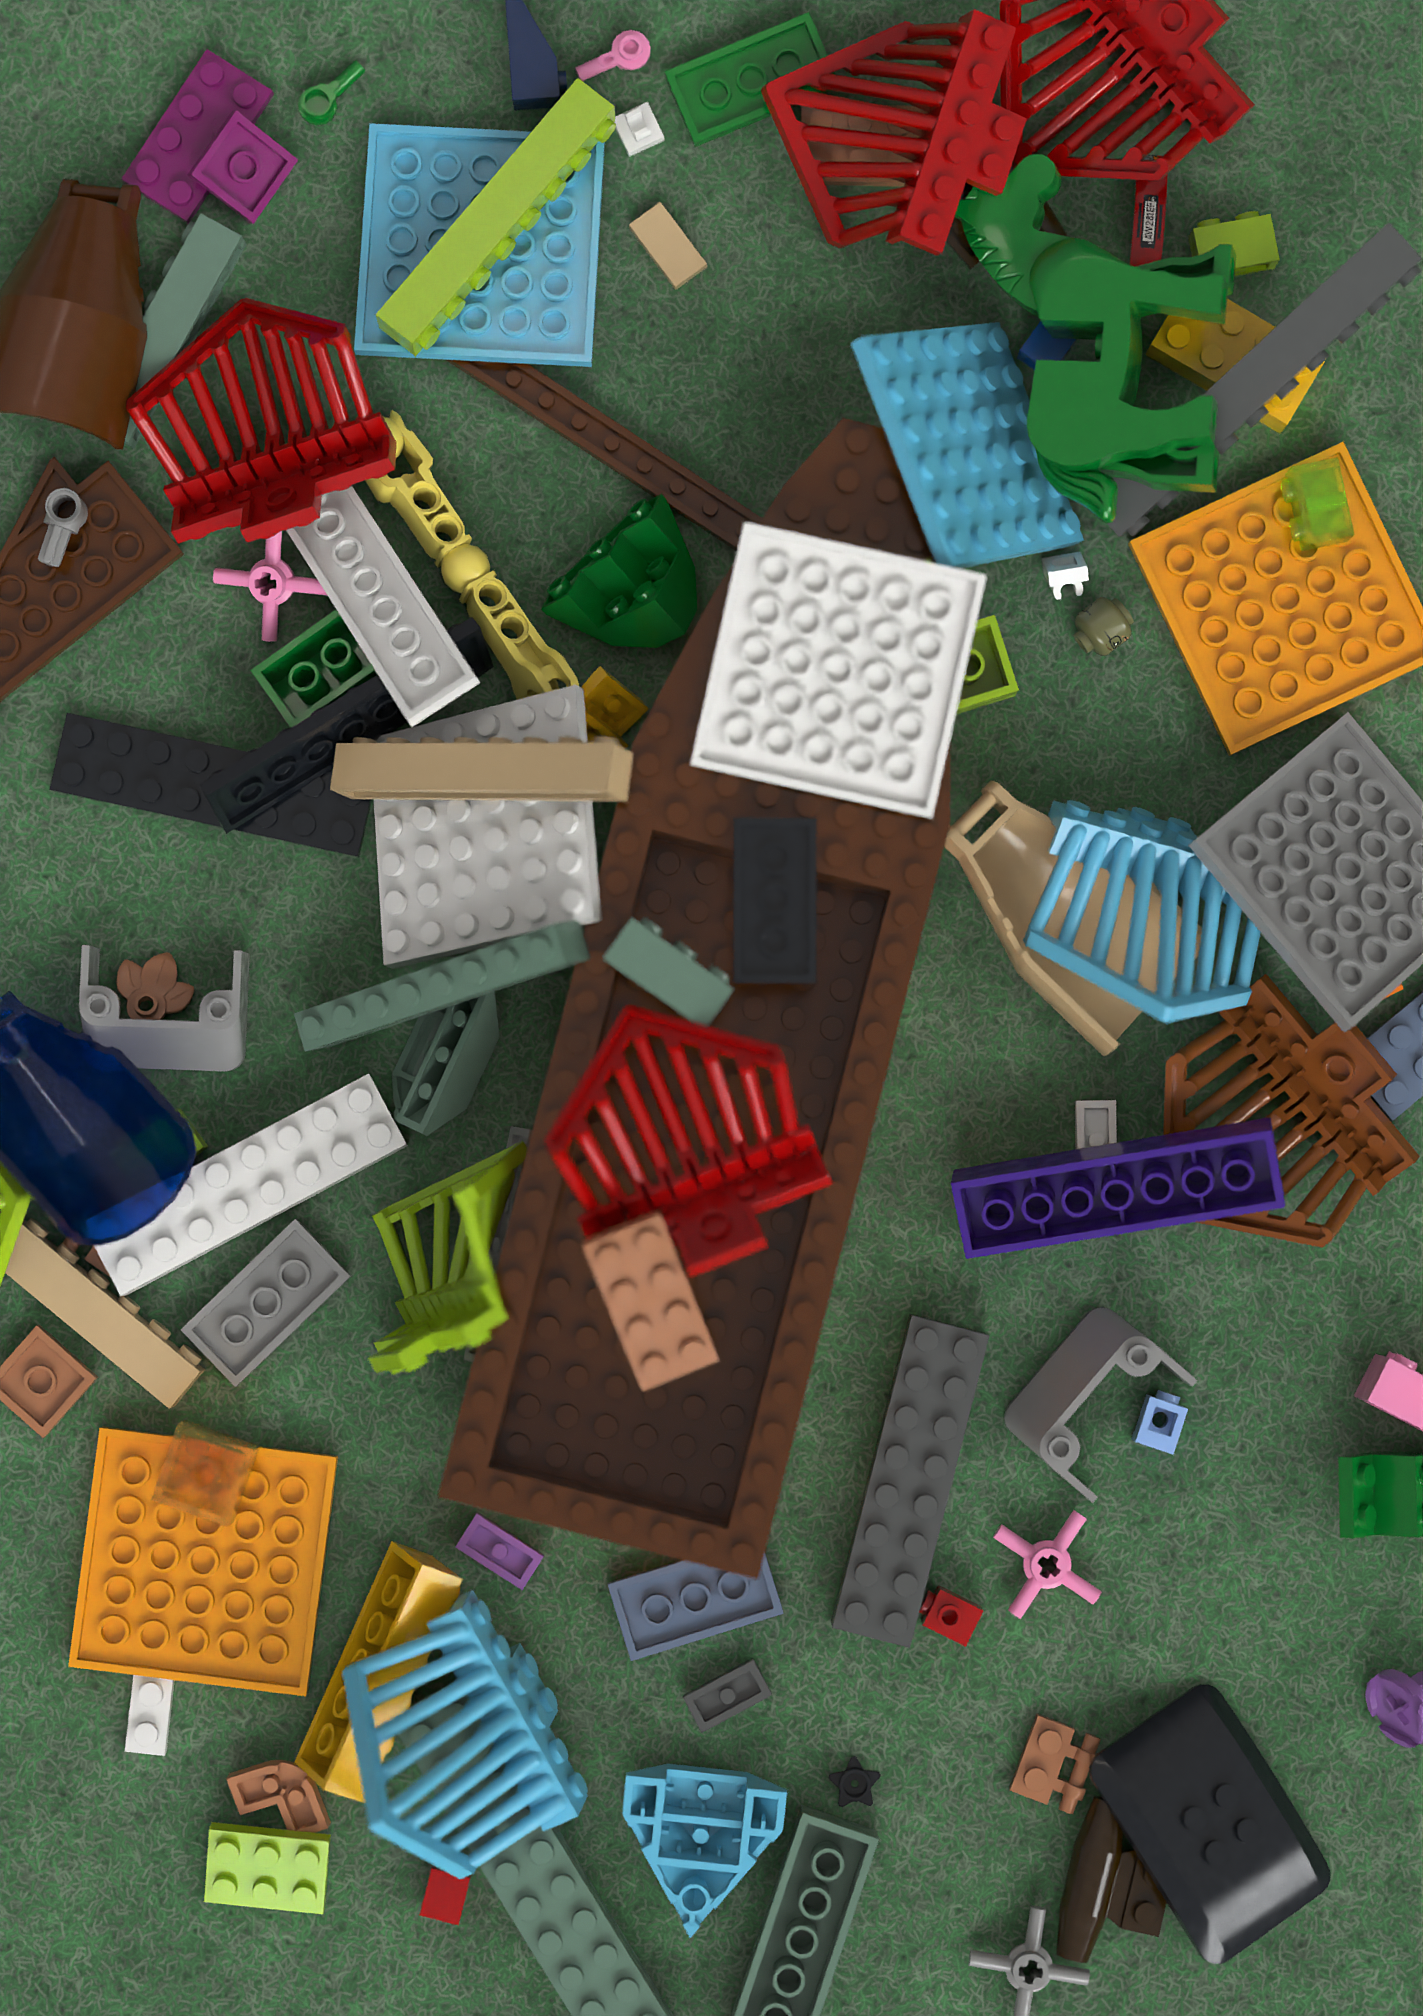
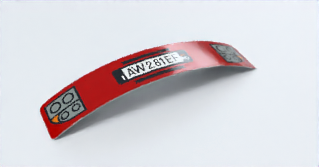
M1147 155L1143 160H1157L1162 156ZM1168 174L1158 181L1136 180L1129 264L1135 267L1162 260Z

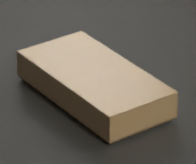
M661 202L629 224V229L675 290L707 268V263Z

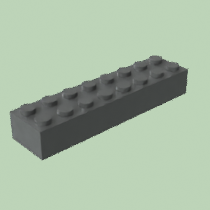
M909 1313L831 1618L832 1628L910 1648L990 1335Z

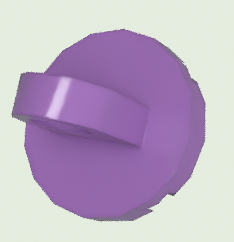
M1394 1669L1382 1670L1367 1683L1365 1697L1372 1717L1378 1716L1382 1723L1378 1727L1384 1735L1396 1744L1407 1748L1423 1744V1671L1409 1677L1405 1673Z

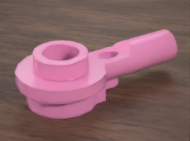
M624 31L616 36L610 52L575 67L576 74L581 81H585L615 66L621 70L639 69L646 64L650 57L649 41L638 31Z

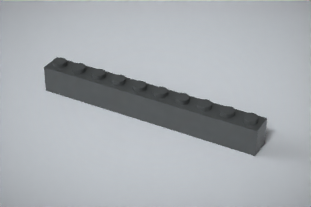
M1390 222L1203 394L1214 396L1218 403L1215 446L1220 455H1223L1239 440L1235 433L1247 423L1252 428L1269 412L1265 407L1268 402L1276 395L1281 400L1284 399L1299 385L1295 378L1306 367L1311 372L1318 368L1330 356L1325 350L1338 339L1343 344L1360 329L1356 323L1357 320L1367 311L1372 316L1380 311L1391 300L1387 293L1395 285L1400 283L1404 288L1421 273L1422 270L1417 265L1423 261V258ZM1199 446L1181 447L1175 450L1188 451ZM1114 477L1113 479L1118 486L1116 517L1112 523H1107V525L1118 537L1124 536L1127 532L1133 537L1150 522L1146 515L1155 506L1158 505L1163 510L1180 493L1178 491L1154 490L1133 480Z

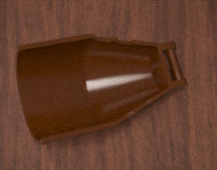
M75 179L62 180L55 203L0 289V413L37 417L65 424L90 433L107 442L115 449L123 450L130 414L126 409V402L136 391L147 341V326L143 322L141 302L144 301L143 289L139 285L138 267L141 264L136 219L141 192L137 185L124 184L119 188L80 184Z

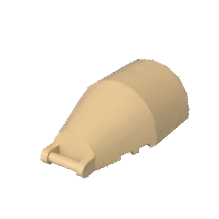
M990 781L982 789L981 797L952 826H949L944 847L958 859L1016 972L1101 1055L1106 1056L1119 1045L1116 1040L1141 1014L1142 1010L1025 946L1023 942L1025 933L1059 857L1048 852L1056 828L1049 816L1017 801L999 783ZM994 807L1001 816L972 845L964 836ZM1078 861L1073 863L1044 929L1045 933L1056 939L1059 937L1084 866L1083 863ZM1103 868L1099 869L1073 943L1074 949L1089 957L1092 952L1109 879L1107 869ZM1126 875L1109 952L1105 962L1107 967L1123 975L1135 890V884L1128 875ZM1152 882L1138 981L1141 986L1155 993L1157 987L1161 894ZM1178 904L1174 979L1177 977L1182 908ZM1197 924L1194 960L1198 957L1202 930L1199 924Z

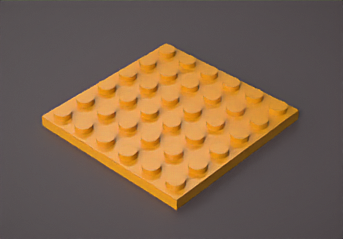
M1344 442L1141 535L1128 543L1229 756L1423 666L1422 604Z
M100 1427L68 1667L307 1696L338 1456Z

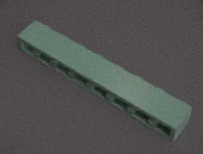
M574 920L556 923L294 1013L305 1052L331 1047L589 960L590 956L579 922Z

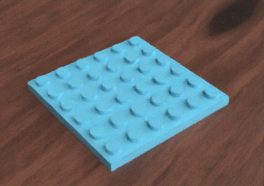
M369 123L354 342L355 355L592 367L605 142L601 143L599 141L590 151L591 157L585 167L579 172L573 171L565 180L566 187L561 195L553 202L547 201L540 210L541 216L534 227L529 231L524 229L515 239L516 245L511 254L503 261L500 259L496 261L490 269L491 274L487 282L479 290L473 288L464 299L466 303L460 314L453 320L448 318L439 328L440 335L436 342L427 350L422 348L415 357L379 328L375 314L510 158L531 131Z
M999 322L862 336L851 343L937 564L959 569L1070 547L1084 541L1080 530L1079 518L1073 512L1068 498L1061 495L1047 481L1038 464L1036 449L1031 443L1027 432L1030 400L1023 385L1022 373L1016 366L1008 347V337L1001 329Z

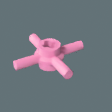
M282 531L266 539L265 559L258 561L251 571L215 568L213 572V582L215 584L249 587L251 594L259 602L263 603L261 640L268 642L277 641L279 604L286 602L293 592L327 595L317 578L294 576L290 566L281 560ZM271 575L270 580H276L277 586L273 588V584H268L267 576Z
M1073 1510L1053 1541L1042 1540L1033 1545L1001 1524L993 1538L1024 1558L1023 1568L1028 1578L1008 1608L1009 1612L1021 1619L1041 1588L1051 1589L1061 1584L1091 1604L1097 1601L1102 1591L1071 1571V1558L1067 1552V1548L1087 1518ZM1050 1555H1053V1562L1057 1566L1052 1573L1046 1570L1045 1574L1040 1573L1042 1567L1038 1563L1039 1559L1042 1556L1048 1559Z

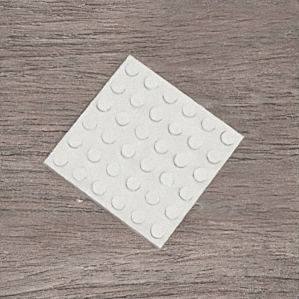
M744 522L690 765L932 818L987 575Z
M572 685L384 734L376 741L377 743H386L387 738L397 737L407 739L410 743H420V738L431 737L441 739L444 743H454V738L466 737L475 739L478 743H488L490 737H501L510 739L513 743H523L525 737H537L547 740L548 743H558L560 737H573L582 740L583 743H588L584 690L577 685ZM374 799L384 966L393 969L481 949L556 923L576 920L580 925H586L601 921L592 801Z

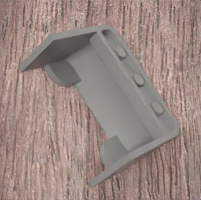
M82 945L79 1010L87 1056L94 1064L111 1068L224 1072L235 1070L242 1064L246 1054L250 954L234 950L232 990H215L208 993L200 1003L199 1021L121 1019L118 995L108 987L98 986L100 949L90 945Z
M1098 1307L1090 1310L1011 1401L1005 1410L1004 1421L1006 1427L1013 1435L1093 1503L1098 1497L1067 1471L1077 1460L1080 1453L1078 1438L1064 1425L1116 1364L1132 1376H1145L1151 1373L1161 1362L1185 1384L1193 1387L1197 1380L1113 1310Z

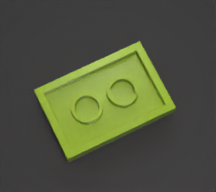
M211 1822L208 1837L204 1902L324 1914L331 1834Z

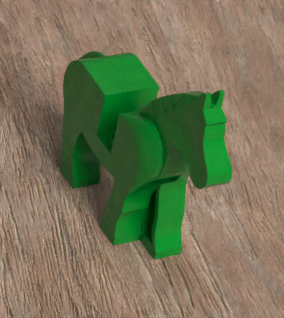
M1032 154L1025 157L1008 175L1003 193L995 196L977 187H973L966 199L959 201L954 217L962 222L968 243L983 267L1014 302L1032 315L1039 317L1052 338L1095 340V357L1100 358V362L1036 360L1027 416V432L1031 443L1036 449L1040 469L1047 481L1061 495L1086 507L1105 523H1112L1116 517L1118 486L1112 477L1133 480L1154 490L1216 492L1219 451L1215 446L1218 403L1214 396L1201 395L1188 403L1164 410H1148L1133 405L1138 389L1142 362L1140 318L1161 313L1225 324L1227 296L1233 294L1236 253L1232 244H1219L1214 249L1194 257H1170L1134 267L1088 240L1040 231L1045 216L1044 203L1058 193L1062 182L1061 174L1049 157L1043 154ZM1199 446L1188 451L1175 450L1181 447Z

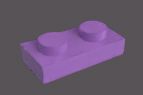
M477 1512L455 1547L521 1590L524 1589L544 1557L543 1553Z

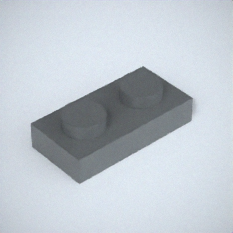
M751 1658L684 1694L683 1699L701 1733L770 1697L772 1692L754 1658Z

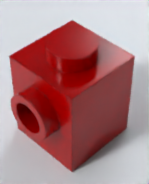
M938 1585L934 1593L929 1590L927 1591L922 1600L919 1613L923 1614L921 1619L923 1626L966 1647L983 1613V1609L980 1605Z

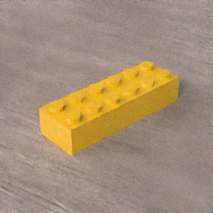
M393 1541L390 1543L295 1759V1763L324 1791L365 1803L342 1672L346 1666L361 1659L431 1633L427 1626L428 1621L449 1612L451 1605L459 1597L460 1585L463 1580L433 1556ZM431 1651L368 1674L366 1678L369 1691L427 1665ZM414 1689L374 1707L372 1712L375 1727L409 1709ZM395 1736L379 1745L381 1763L385 1755L391 1751Z

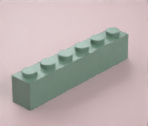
M201 213L196 222L191 221L186 226L181 237V242L184 243L177 257L172 255L168 259L162 272V276L165 277L158 291L152 290L144 303L143 311L146 313L143 316V322L147 326V341L136 391L194 341L247 245L242 235ZM159 402L148 411L150 418L153 416ZM130 416L124 445L134 449L142 434Z

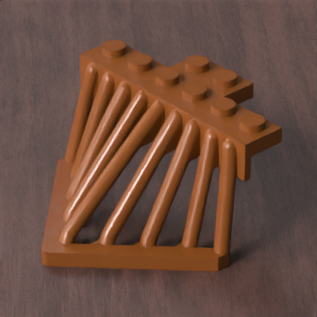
M1265 973L1250 985L1252 993L1247 1005L1220 1011V1015L1225 1020L1179 1049L1166 1060L1163 1135L1194 1130L1251 1083L1270 1073L1273 1078L1215 1126L1245 1122L1263 1106L1285 1091L1289 1097L1265 1117H1271L1273 1131L1300 1111L1304 1113L1305 1117L1276 1143L1278 1161L1280 1162L1298 1144L1316 1131H1319L1322 1135L1282 1176L1285 1196L1332 1149L1339 1156L1288 1217L1269 1214L1271 1210L1198 1221L1196 1223L1324 1247L1337 1235L1366 1189L1373 1196L1376 1195L1388 1181L1414 1164L1420 1156L1370 1098L1371 1095L1392 1081L1397 1073L1360 1029L1354 1025L1351 1029L1343 1032L1334 1021L1317 1034ZM1231 1034H1237L1241 1038L1187 1079V1064ZM1253 1053L1257 1057L1255 1061L1186 1115L1187 1098L1193 1096L1244 1056ZM1351 1169L1355 1177L1323 1225L1307 1222L1343 1175Z

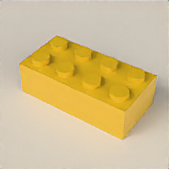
M1227 299L1225 324L1168 315L1145 355L1207 391L1265 338L1275 326ZM1324 362L1313 372L1306 367L1295 378L1299 385L1284 399L1281 400L1276 395L1268 402L1265 407L1269 412L1259 422L1281 434Z

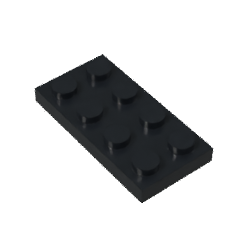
M734 818L733 983L816 984V818Z

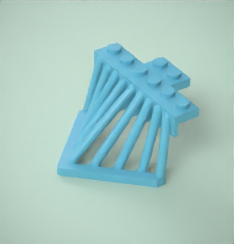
M1068 800L1067 804L1053 801L1048 816L1054 824L1056 831L1048 852L1059 857L1023 939L1025 946L1163 1022L1177 1021L1247 1005L1252 993L1250 982L1261 932L1247 918L1235 981L1233 985H1228L1242 910L1188 846L1197 838L1191 829V825L1173 817H1170L1168 821L1154 818L1155 815L1138 807H1133L1131 811L1118 808L1117 812L1106 810L1104 814L1090 811L1087 805L1078 801ZM1078 861L1083 863L1084 866L1059 937L1056 939L1045 933L1044 929L1073 863ZM1103 868L1107 869L1109 879L1092 952L1089 957L1074 949L1073 943L1099 869ZM1126 875H1128L1135 884L1124 971L1123 975L1107 967L1105 962L1109 952ZM1152 882L1161 894L1157 987L1155 993L1141 986L1138 981ZM1179 891L1183 897L1176 986L1173 992L1177 898ZM1200 896L1205 901L1195 983L1192 989ZM1222 901L1225 905H1227L1222 928L1214 978L1211 984L1218 923Z
M473 1590L460 1595L449 1612L428 1621L427 1626L431 1633L361 1659L346 1666L342 1672L370 1829L381 1837L459 1879L473 1874L477 1867L537 1827L541 1826L542 1830L546 1831L578 1817L588 1796L584 1778L580 1773H575L568 1761L566 1746L561 1739H556L550 1728L558 1712L554 1693L550 1688H545L538 1675V1666L531 1654H526L521 1643L509 1648L506 1639L502 1635L497 1634L491 1623V1615L487 1605L482 1600H478ZM436 1648H440L444 1654L442 1658L371 1691L368 1689L366 1678L368 1674ZM454 1672L457 1678L451 1685L380 1726L375 1727L372 1712L374 1707L446 1673ZM467 1695L468 1701L463 1710L387 1762L381 1763L379 1745ZM480 1718L481 1723L473 1737L394 1799L388 1801L386 1784L389 1779ZM492 1742L494 1743L489 1754L412 1813L403 1816L402 1819L397 1817ZM503 1763L506 1764L502 1775L434 1824L424 1828L423 1831L419 1829L420 1826L424 1825ZM517 1784L516 1794L454 1836L445 1839L444 1842L439 1840ZM526 1805H529L530 1813L471 1853L466 1855L460 1852V1850Z

